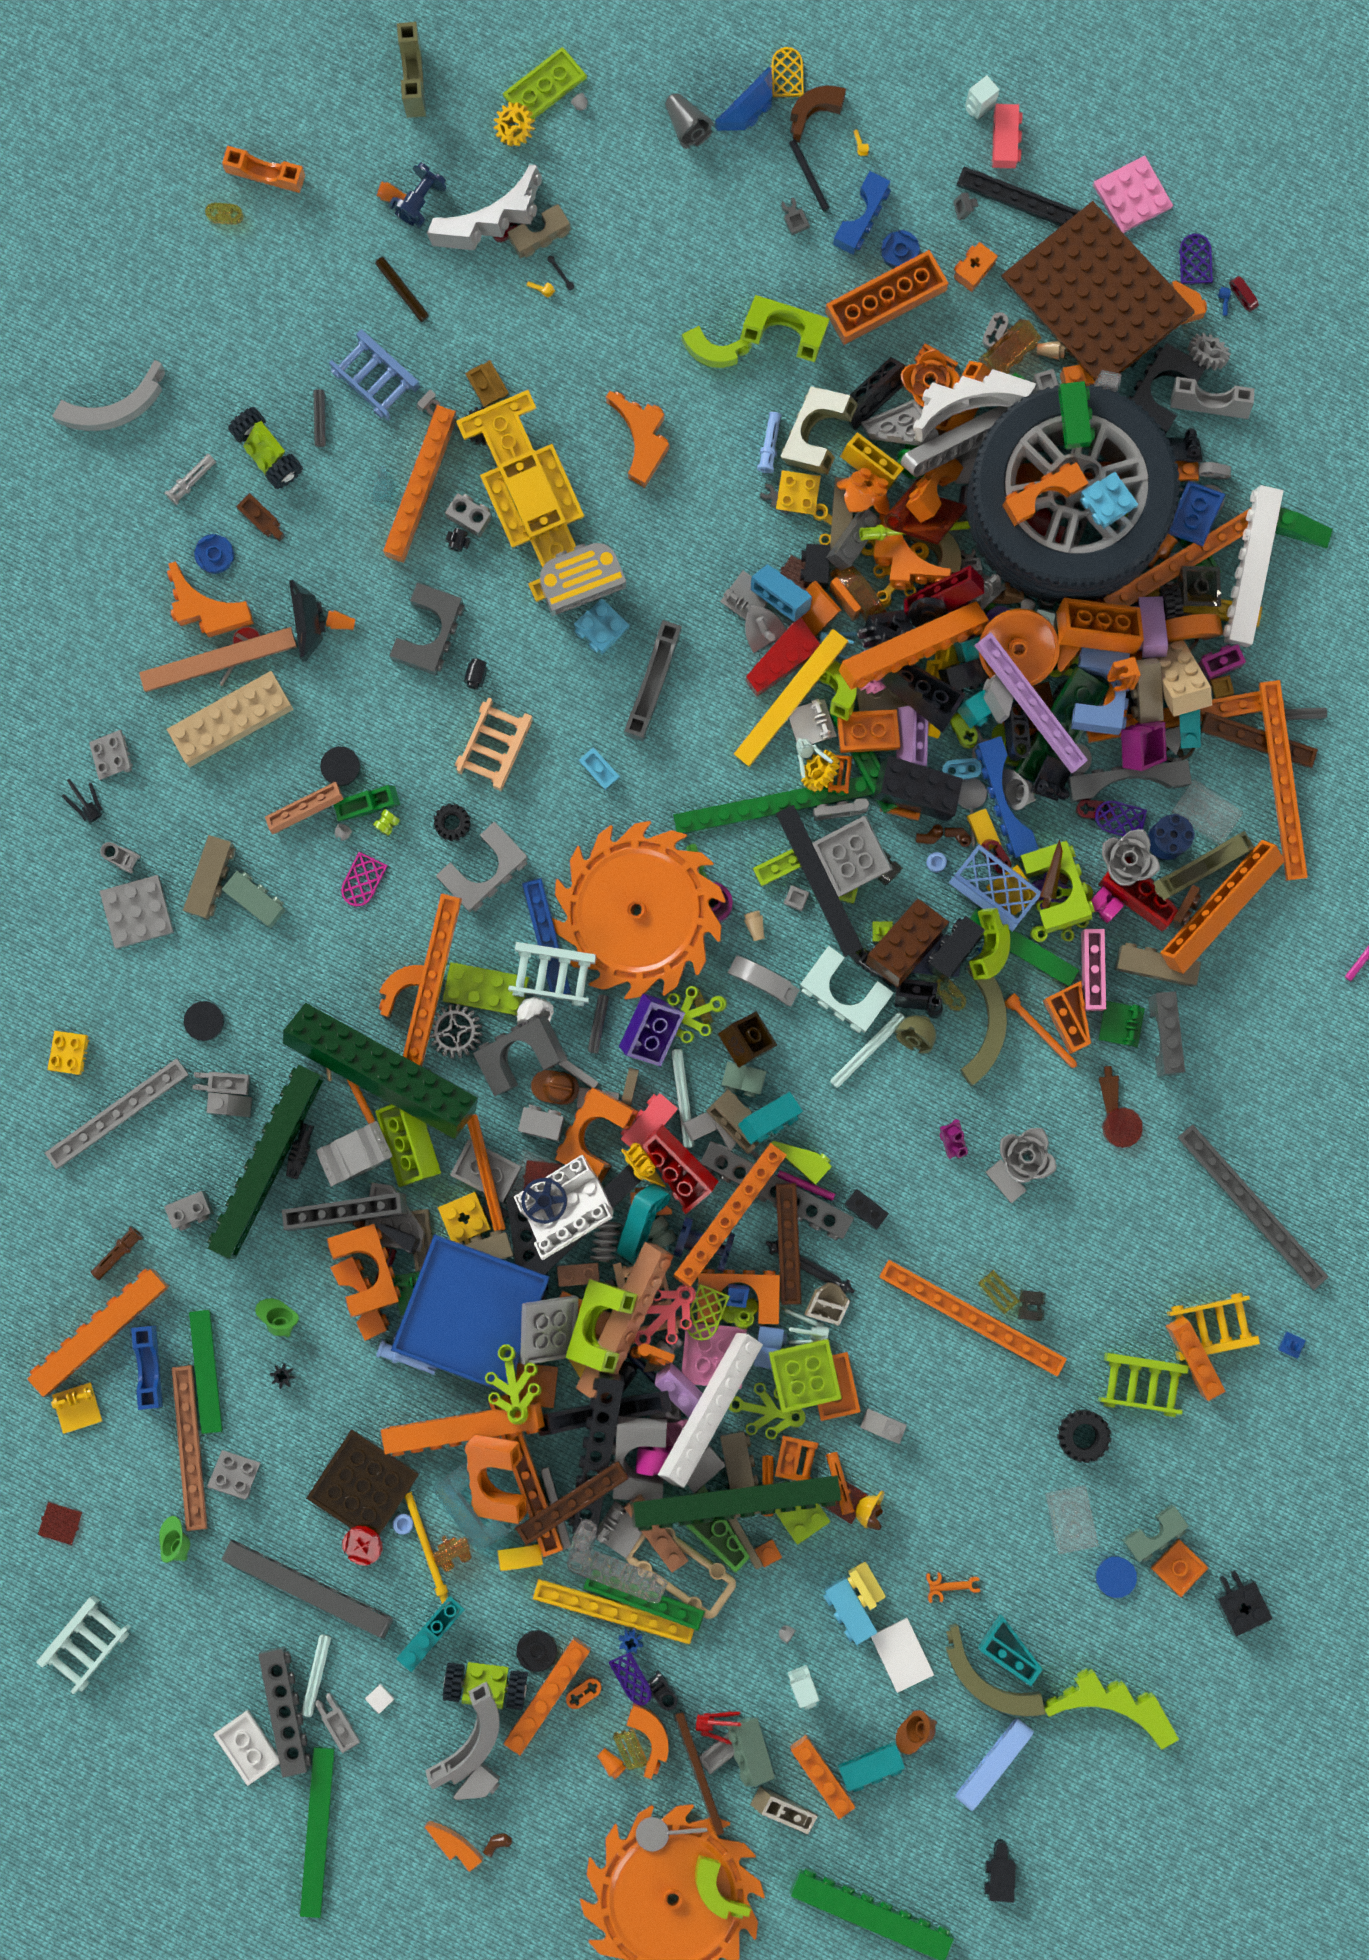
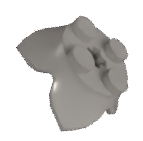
M1133 830L1126 833L1121 839L1114 837L1103 843L1102 856L1107 865V870L1111 878L1119 885L1129 886L1136 881L1149 879L1160 870L1158 859L1149 851L1151 843L1144 830ZM1127 856L1131 858L1130 861L1133 862V864H1129L1126 862L1125 859L1127 858Z
M1043 1128L1028 1129L1020 1136L1008 1134L1001 1139V1157L1004 1160V1166L1008 1175L1014 1181L1026 1183L1032 1179H1042L1048 1177L1057 1169L1055 1158L1047 1151L1049 1141ZM1025 1154L1029 1156V1160L1025 1161L1022 1157Z

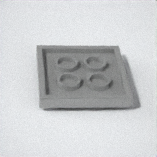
M863 816L812 843L838 897L893 870L867 816Z
M158 875L100 891L115 949L174 933Z
M577 1296L522 1303L521 1364H535L564 1359L566 1357L578 1318Z

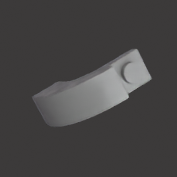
M736 955L727 972L741 982L764 991L789 1007L792 1006L800 991L799 988L792 985L785 978Z

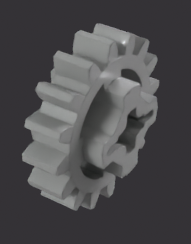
M1204 333L1201 336L1196 334L1191 339L1187 348L1190 351L1189 356H1194L1193 361H1198L1199 366L1205 365L1206 369L1212 367L1213 370H1216L1217 367L1222 369L1223 366H1226L1231 354L1228 352L1229 348L1224 347L1225 342L1220 343L1218 337L1213 338L1211 334L1207 337Z

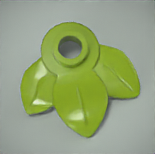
M752 1298L747 1300L746 1308L726 1306L722 1319L728 1323H735L740 1329H747L754 1322V1315L758 1311V1304Z

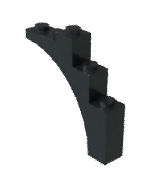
M668 1391L623 1397L621 1398L618 1416L640 1417L672 1411ZM590 1404L543 1414L545 1426L539 1429V1436L586 1427L587 1417H591L592 1410H589ZM601 1412L597 1416L599 1418H605L608 1416V1414L606 1412Z

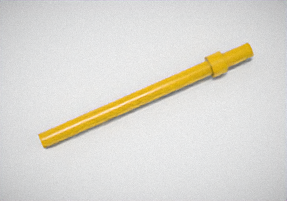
M408 1492L405 1495V1500L436 1586L434 1588L436 1595L440 1597L443 1604L448 1598V1589L446 1584H443L412 1492Z

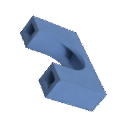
M1082 647L1079 654L1078 668L1090 675L1101 676L1107 679L1113 662L1130 658V653ZM1119 680L1110 682L1113 688L1116 686H1121V682ZM1129 689L1119 692L1114 691V700L1104 706L1076 703L1073 709L1071 729L1119 735L1121 730L1126 727L1127 717H1123L1124 710L1128 708L1129 699L1125 698L1126 691L1129 692Z

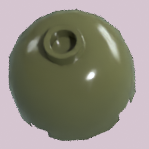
M923 1015L907 1017L899 1024L895 1032L898 1033L896 1038L902 1045L910 1050H913V1047L920 1049L918 1053L922 1054L929 1053L932 1050L937 1036L934 1025L928 1017Z

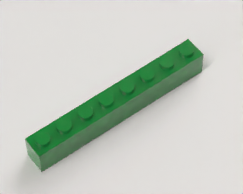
M799 1869L790 1891L791 1897L932 1958L946 1960L954 1940L949 1929L943 1926L934 1927L929 1920L921 1917L919 1920L913 1918L912 1914L906 1910L901 1909L899 1912L892 1909L893 1905L885 1901L878 1903L869 1894L862 1893L860 1895L855 1893V1889L848 1885L841 1887L835 1884L836 1881L824 1876V1879L820 1878L811 1869Z

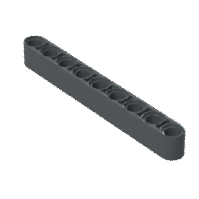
M230 1540L221 1558L224 1562L377 1637L384 1639L394 1620L387 1614L237 1541Z

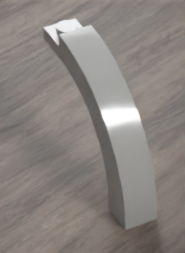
M154 360L141 384L123 400L112 405L97 408L79 407L61 400L52 417L56 423L84 431L108 430L124 425L143 414L162 392L158 382H161L164 378L165 369L160 362Z
M487 1681L468 1691L472 1706L477 1712L474 1729L467 1741L450 1757L425 1770L429 1786L432 1789L450 1780L454 1784L462 1781L474 1772L491 1752L498 1736L499 1714L492 1690Z

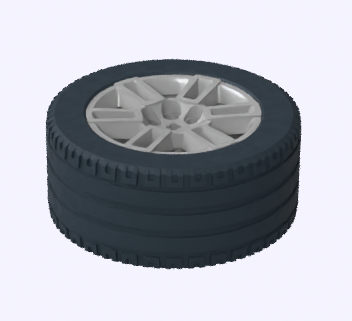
M1091 384L1090 386H1085L1089 388L1090 399L1087 400L1088 407L1092 409L1090 428L1093 427L1095 439L1092 440L1089 447L1072 448L1071 454L1063 455L1056 447L1065 445L1058 395L1059 385H1055L1053 388L1047 387L1043 390H1038L1036 394L1031 393L1023 397L1020 402L1014 403V405L1006 410V413H1003L995 421L979 447L968 484V523L971 527L970 531L973 540L977 543L976 547L980 555L985 557L986 564L989 565L992 571L995 570L996 574L1005 583H1010L1012 588L1017 589L1019 592H1025L1027 596L1029 595L1035 599L1038 597L1042 601H1049L1051 603L1058 601V604H1061L1064 598L1086 601L1093 599L1094 601L1106 597L1107 594L1110 595L1132 582L1145 570L1156 555L1173 524L1178 507L1180 492L1178 464L1175 463L1176 456L1174 455L1173 448L1169 446L1170 441L1166 437L1165 432L1161 431L1159 423L1157 424L1155 419L1149 416V412L1142 409V406H1137L1135 401L1128 399L1127 396L1124 395L1123 397L1119 395V392H1113L1111 389L1105 390L1101 386L1096 387ZM1083 448L1090 450L1088 456L1082 454ZM1045 450L1054 461L1053 464L1050 465L1038 452ZM1099 454L1107 459L1111 465L1102 467L1097 461ZM1028 459L1044 475L1050 472L1055 474L1059 472L1061 466L1067 463L1072 465L1077 462L1083 474L1089 472L1094 477L1091 480L1086 479L1089 483L1086 488L1116 472L1122 477V482L1132 494L1138 506L1128 512L1127 517L1122 516L1115 521L1118 528L1114 531L1110 526L1103 529L1101 525H1097L1092 518L1093 513L1089 508L1086 509L1080 501L1083 490L1068 498L1059 492L1047 491L1042 493L1043 497L1035 500V511L1050 507L1051 512H1053L1046 535L1042 536L1026 520L1014 526L1003 507V503L1007 500L1006 496L1015 491L1017 493L1024 491L1023 487L1029 484H1015L1018 468ZM1055 500H1062L1064 506L1056 504ZM1080 505L1084 511H1078L1074 509V506ZM1085 517L1099 531L1103 539L1095 543L1076 546L1074 545V539L1079 520ZM1066 518L1068 519L1063 543H1057L1055 538L1061 520Z

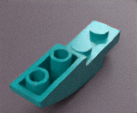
M449 1596L399 1654L396 1660L412 1672L462 1614L465 1608Z

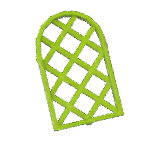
M699 1284L695 1300L690 1308V1316L693 1320L692 1325H695L697 1331L691 1333L690 1330H687L689 1335L701 1341L714 1336L719 1328L730 1296ZM703 1288L711 1290L712 1292L705 1294ZM701 1289L703 1296L697 1298L699 1291ZM716 1293L725 1297L719 1299ZM714 1294L716 1301L709 1303L707 1296ZM705 1298L707 1305L700 1307L698 1300ZM726 1299L725 1304L722 1308L720 1301ZM696 1302L698 1309L692 1311L694 1304ZM718 1303L720 1310L713 1312L711 1305ZM709 1307L711 1314L704 1316L702 1309ZM700 1311L702 1318L695 1321L693 1313ZM721 1312L720 1317L717 1321L715 1315ZM713 1316L715 1324L708 1326L706 1319ZM686 1320V1328L690 1325V1323L688 1324L689 1320ZM703 1320L706 1327L699 1330L697 1323ZM716 1326L713 1333H711L710 1328ZM708 1330L710 1336L703 1338L701 1332Z

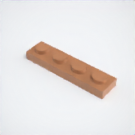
M334 782L265 816V819L273 835L344 799L338 784Z
M640 1494L630 1502L645 1501V1499ZM630 1502L624 1505V1508L632 1518ZM653 1525L652 1530L642 1531L671 1573L689 1561L666 1528L661 1529L659 1525Z

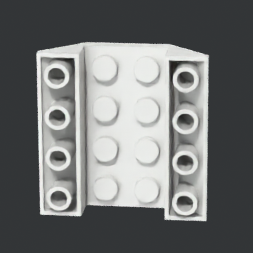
M583 1155L545 1177L557 1181L564 1188L567 1195L566 1210L558 1220L548 1224L537 1223L531 1220L522 1208L521 1198L523 1191L514 1196L520 1212L528 1219L537 1240L534 1244L542 1260L613 1218L614 1211L606 1193ZM538 1182L530 1188L542 1193L546 1182ZM552 1184L551 1196H563L560 1189ZM526 1193L525 1205L527 1210H529L536 1203V1200ZM563 1203L552 1204L554 1217L562 1210ZM543 1209L532 1215L540 1220H549Z

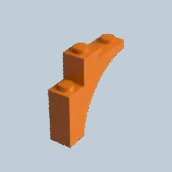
M609 391L606 396V403L612 406L624 418L634 440V457L628 472V479L645 488L669 450L668 440L662 435H655L663 423L665 415L663 410L656 405L651 406L647 404L645 409L642 410L641 405L636 402L630 403L625 400V396L621 393Z
M899 513L880 514L879 519L882 520L879 525L882 524L885 528L901 527L902 525ZM903 535L886 536L882 541L876 539L873 555L875 563L882 567L892 565L890 582L891 586L897 590L912 589L913 581L918 584L936 583L952 575L951 569L932 565L918 557L909 548Z
M176 561L168 563L170 570L167 571L170 582H174L175 589L172 590L177 601L172 603L173 609L170 612L173 621H177L180 626L202 620L199 622L201 632L206 633L210 638L254 624L249 605L246 601L226 603L205 597L187 583Z

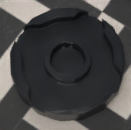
M933 597L920 598L910 605L908 618L912 625L917 628L948 614V608L940 599Z
M338 746L331 748L324 754L321 759L320 769L327 782L331 784L336 782L338 786H346L358 777L360 762L357 755L351 749Z
M200 1001L187 1009L184 1015V1026L186 1032L192 1038L199 1041H209L215 1039L221 1033L224 1026V1016L217 1005L208 1001Z
M531 1630L525 1633L519 1640L516 1648L519 1663L526 1670L533 1672H542L548 1669L554 1663L557 1655V1645L554 1638L542 1630Z

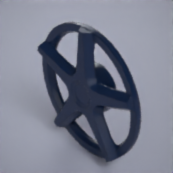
M551 1178L533 1180L526 1186L521 1198L525 1214L531 1220L542 1224L558 1220L565 1212L568 1200L564 1188ZM538 1182H546L542 1193L530 1187ZM551 1185H556L563 1196H551ZM526 1193L536 1200V1203L529 1210H527L525 1205ZM563 1203L562 1210L554 1217L552 1204ZM543 1209L549 1220H540L532 1215Z

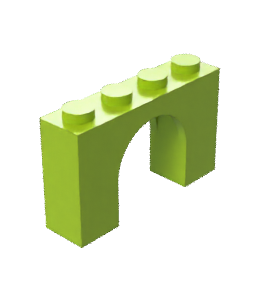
M755 295L744 321L740 339L759 345L762 335L768 327L773 325L788 326L797 331L801 337L796 357L815 362L826 335L830 318Z
M1067 840L1060 842L1063 850L1060 873L1069 878L1073 888L1071 895L1065 902L1039 911L1046 934L1091 920L1092 913L1095 912L1092 901H1087L1085 895L1088 894L1085 882L1081 883L1079 878L1082 875L1079 864L1075 865L1073 857H1076L1072 845H1068ZM1057 844L1021 855L1027 879L1048 872Z
M589 1279L565 1358L602 1372L614 1374L619 1353L603 1348L598 1343L595 1335L596 1322L599 1316L610 1308L632 1314L637 1294L601 1281Z

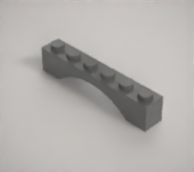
M662 620L640 691L624 730L625 736L644 742L682 632V626Z
M1182 758L1170 759V763H1160L1143 771L1123 769V766H1117L1107 772H1104L1103 769L1092 770V774L1084 775V772L1072 773V777H1069L1067 780L1071 803L1091 800L1106 786L1125 779L1150 780L1168 789L1187 787L1192 784L1188 760L1182 761Z

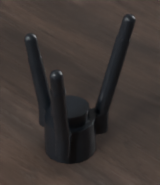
M67 779L68 784L84 807L81 810L65 794L62 795V798L81 815L84 821L87 820L89 823H92L102 816L100 811L103 808L99 804L93 784L89 783L88 785L95 805L92 802L87 804L71 779Z

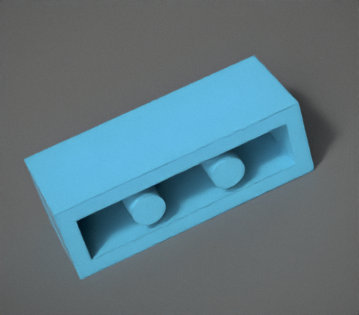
M846 1577L824 1588L826 1594L823 1596L829 1606L833 1605L837 1612L833 1614L839 1624L844 1623L847 1630L844 1633L850 1642L854 1640L855 1644L858 1645L878 1633Z

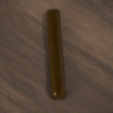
M384 257L377 259L375 264L420 322L425 321L429 317L427 311Z

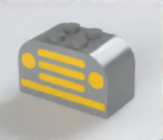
M593 543L587 546L581 544L574 547L572 552H560L555 555L556 558L551 559L543 566L540 574L541 589L552 617L626 588V579L616 554L609 546L602 543Z

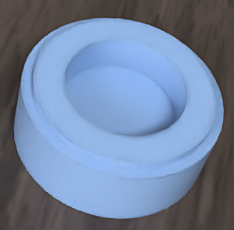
M939 852L930 854L926 861L927 868L934 873L943 871L947 864L946 857Z
M406 1513L397 1515L393 1521L394 1530L401 1535L409 1533L414 1526L412 1517Z

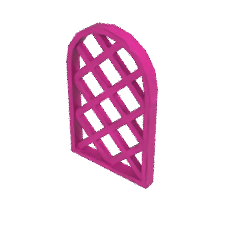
M358 852L343 881L341 892L344 900L349 905L355 907L367 904L373 897L388 866ZM362 856L370 860L364 862ZM360 857L361 863L355 865L358 858ZM372 862L374 869L367 871L365 864ZM374 862H376V863H378V864H380V865H382V866L376 868ZM363 866L364 872L357 874L356 867ZM383 869L379 877L377 870ZM352 870H354L355 876L349 877ZM375 872L377 878L370 880L368 874ZM366 875L367 882L360 883L359 877ZM356 878L358 885L351 887L349 880ZM377 881L373 889L371 883ZM346 882H347L349 888L344 889L345 884H346ZM369 884L371 891L364 893L362 886ZM359 887L361 894L354 896L352 889ZM350 890L352 897L346 899L344 892ZM371 893L370 897L366 900L365 895ZM363 897L364 902L357 904L356 898Z

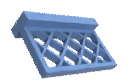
M978 844L949 882V884L982 909L997 908L1002 924H1008L1009 930L1012 932L1038 900L1042 892L980 844ZM979 850L986 855L987 863L976 864L975 855ZM990 865H1000L1003 875L992 876ZM988 866L989 877L978 878L976 867ZM973 867L975 879L967 880L961 875L965 868ZM1006 877L1017 878L1019 887L1008 889ZM1004 878L1005 889L994 890L992 879ZM989 880L991 891L983 892L980 890L978 881ZM1031 889L1036 893V896L1032 900L1024 901L1022 890ZM1019 890L1021 901L1010 903L1008 891ZM1005 892L1007 903H997L994 893ZM1021 904L1022 914L1018 918L1011 913L1010 905Z

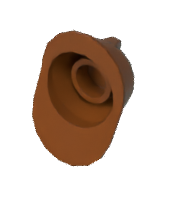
M543 1070L533 1077L531 1090L534 1096L541 1101L567 1105L577 1098L579 1085L577 1080L570 1074Z
M915 1710L897 1729V1748L906 1755L916 1752L923 1744L933 1740L937 1721L931 1719L925 1712Z

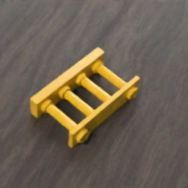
M1242 1292L1231 1294L1230 1299L1187 1308H1184L1183 1305L1171 1307L1172 1311L1166 1312L1167 1316L1175 1315L1177 1320L1184 1313L1195 1311L1201 1344L1207 1355L1260 1344L1259 1337L1256 1335L1252 1336V1333H1249L1242 1301L1250 1300V1297L1243 1296ZM1232 1303L1235 1304L1241 1331L1240 1338L1232 1340V1337H1229L1223 1305ZM1215 1307L1221 1334L1220 1343L1212 1344V1341L1209 1340L1203 1309ZM1180 1351L1175 1352L1177 1360H1185Z

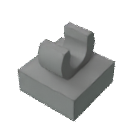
M430 389L417 403L416 407L421 412L426 409L429 415H433L434 412L430 409V406L433 404L441 406L439 401L434 400L436 394Z

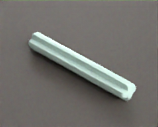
M320 1635L301 1712L306 1717H311L314 1712L315 1701L331 1637L328 1635Z

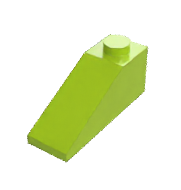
M776 1141L772 1142L774 1146L787 1154L785 1159L814 1185L832 1167L829 1164L831 1160L823 1153L819 1155L816 1152Z

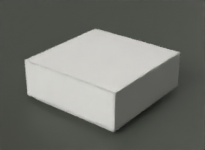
M382 1684L377 1686L365 1698L378 1714L395 1699Z

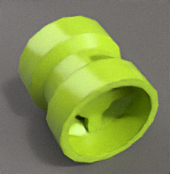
M384 809L381 813V818L376 820L373 826L389 837L393 826H397L400 820Z

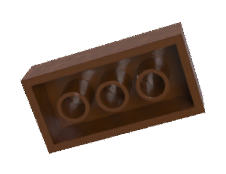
M917 899L871 950L866 964L898 988L948 930L949 921L920 899Z

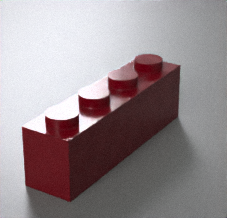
M970 565L904 598V613L908 616L910 605L914 601L925 597L942 600L947 605L948 611L984 594V579Z

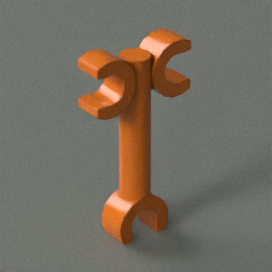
M937 1572L938 1577L935 1581L930 1579V1573L926 1574L930 1590L927 1596L929 1603H932V1596L934 1594L939 1595V1601L943 1602V1595L940 1591L969 1589L974 1593L980 1592V1588L972 1587L974 1581H980L979 1577L973 1576L968 1581L940 1583L942 1580L940 1572Z

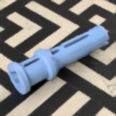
M778 412L769 413L764 447L760 449L761 458L759 465H757V470L760 472H774L773 463L774 458L777 456L775 447L782 416Z
M385 1340L381 1341L376 1357L379 1358L381 1356L392 1360L394 1364L400 1362L432 1375L435 1374L436 1367L391 1351L393 1345L385 1343Z

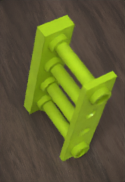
M1105 1352L1104 1360L1109 1361V1366L1111 1367L1106 1398H1098V1401L1103 1402V1406L1115 1408L1116 1404L1157 1410L1163 1411L1164 1416L1176 1417V1414H1182L1183 1410L1175 1409L1179 1377H1181L1182 1373L1188 1374V1365ZM1121 1363L1129 1364V1369H1131L1126 1401L1114 1399L1118 1370L1121 1367ZM1141 1367H1148L1149 1372H1151L1147 1404L1135 1402L1138 1374ZM1162 1370L1170 1371L1169 1375H1171L1167 1407L1155 1406L1158 1378Z

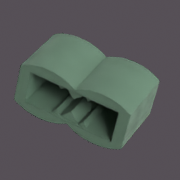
M727 1061L721 1085L725 1086V1090L729 1089L733 1093L741 1090L745 1091V1096L756 1098V1094L761 1095L766 1071L747 1066L738 1068L736 1063Z

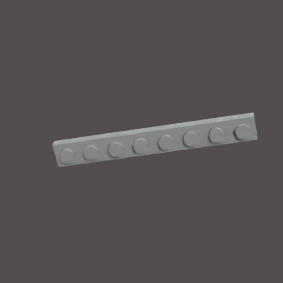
M176 1058L46 1151V1156L55 1169H59L188 1077L189 1073L179 1059Z

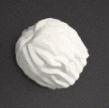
M537 996L524 999L517 1010V1025L522 1024L524 1026L528 1024L527 1020L535 1015L539 1017L547 1016L550 1022L554 1014L553 1005L546 999Z

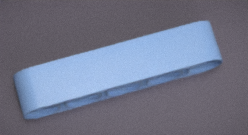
M1019 1718L1014 1719L958 1790L955 1798L969 1810L973 1811L1032 1737L1034 1730Z

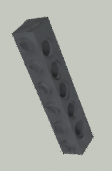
M403 1193L282 1210L283 1227L286 1231H297L408 1214L406 1194Z
M285 1646L261 1651L258 1656L282 1778L307 1773L309 1766H311V1757L309 1753L306 1754L307 1736L306 1733H302L301 1729L303 1716L301 1712L298 1713L297 1704H299L298 1692H294L293 1688L295 1675L293 1671L290 1672L289 1663H291L290 1652L286 1651ZM274 1665L282 1667V1675H276L273 1672ZM284 1686L287 1694L284 1696L279 1695L277 1687ZM281 1707H289L291 1714L284 1716L281 1713ZM292 1727L295 1735L292 1737L287 1736L285 1728ZM289 1748H296L299 1751V1756L292 1757L289 1754Z

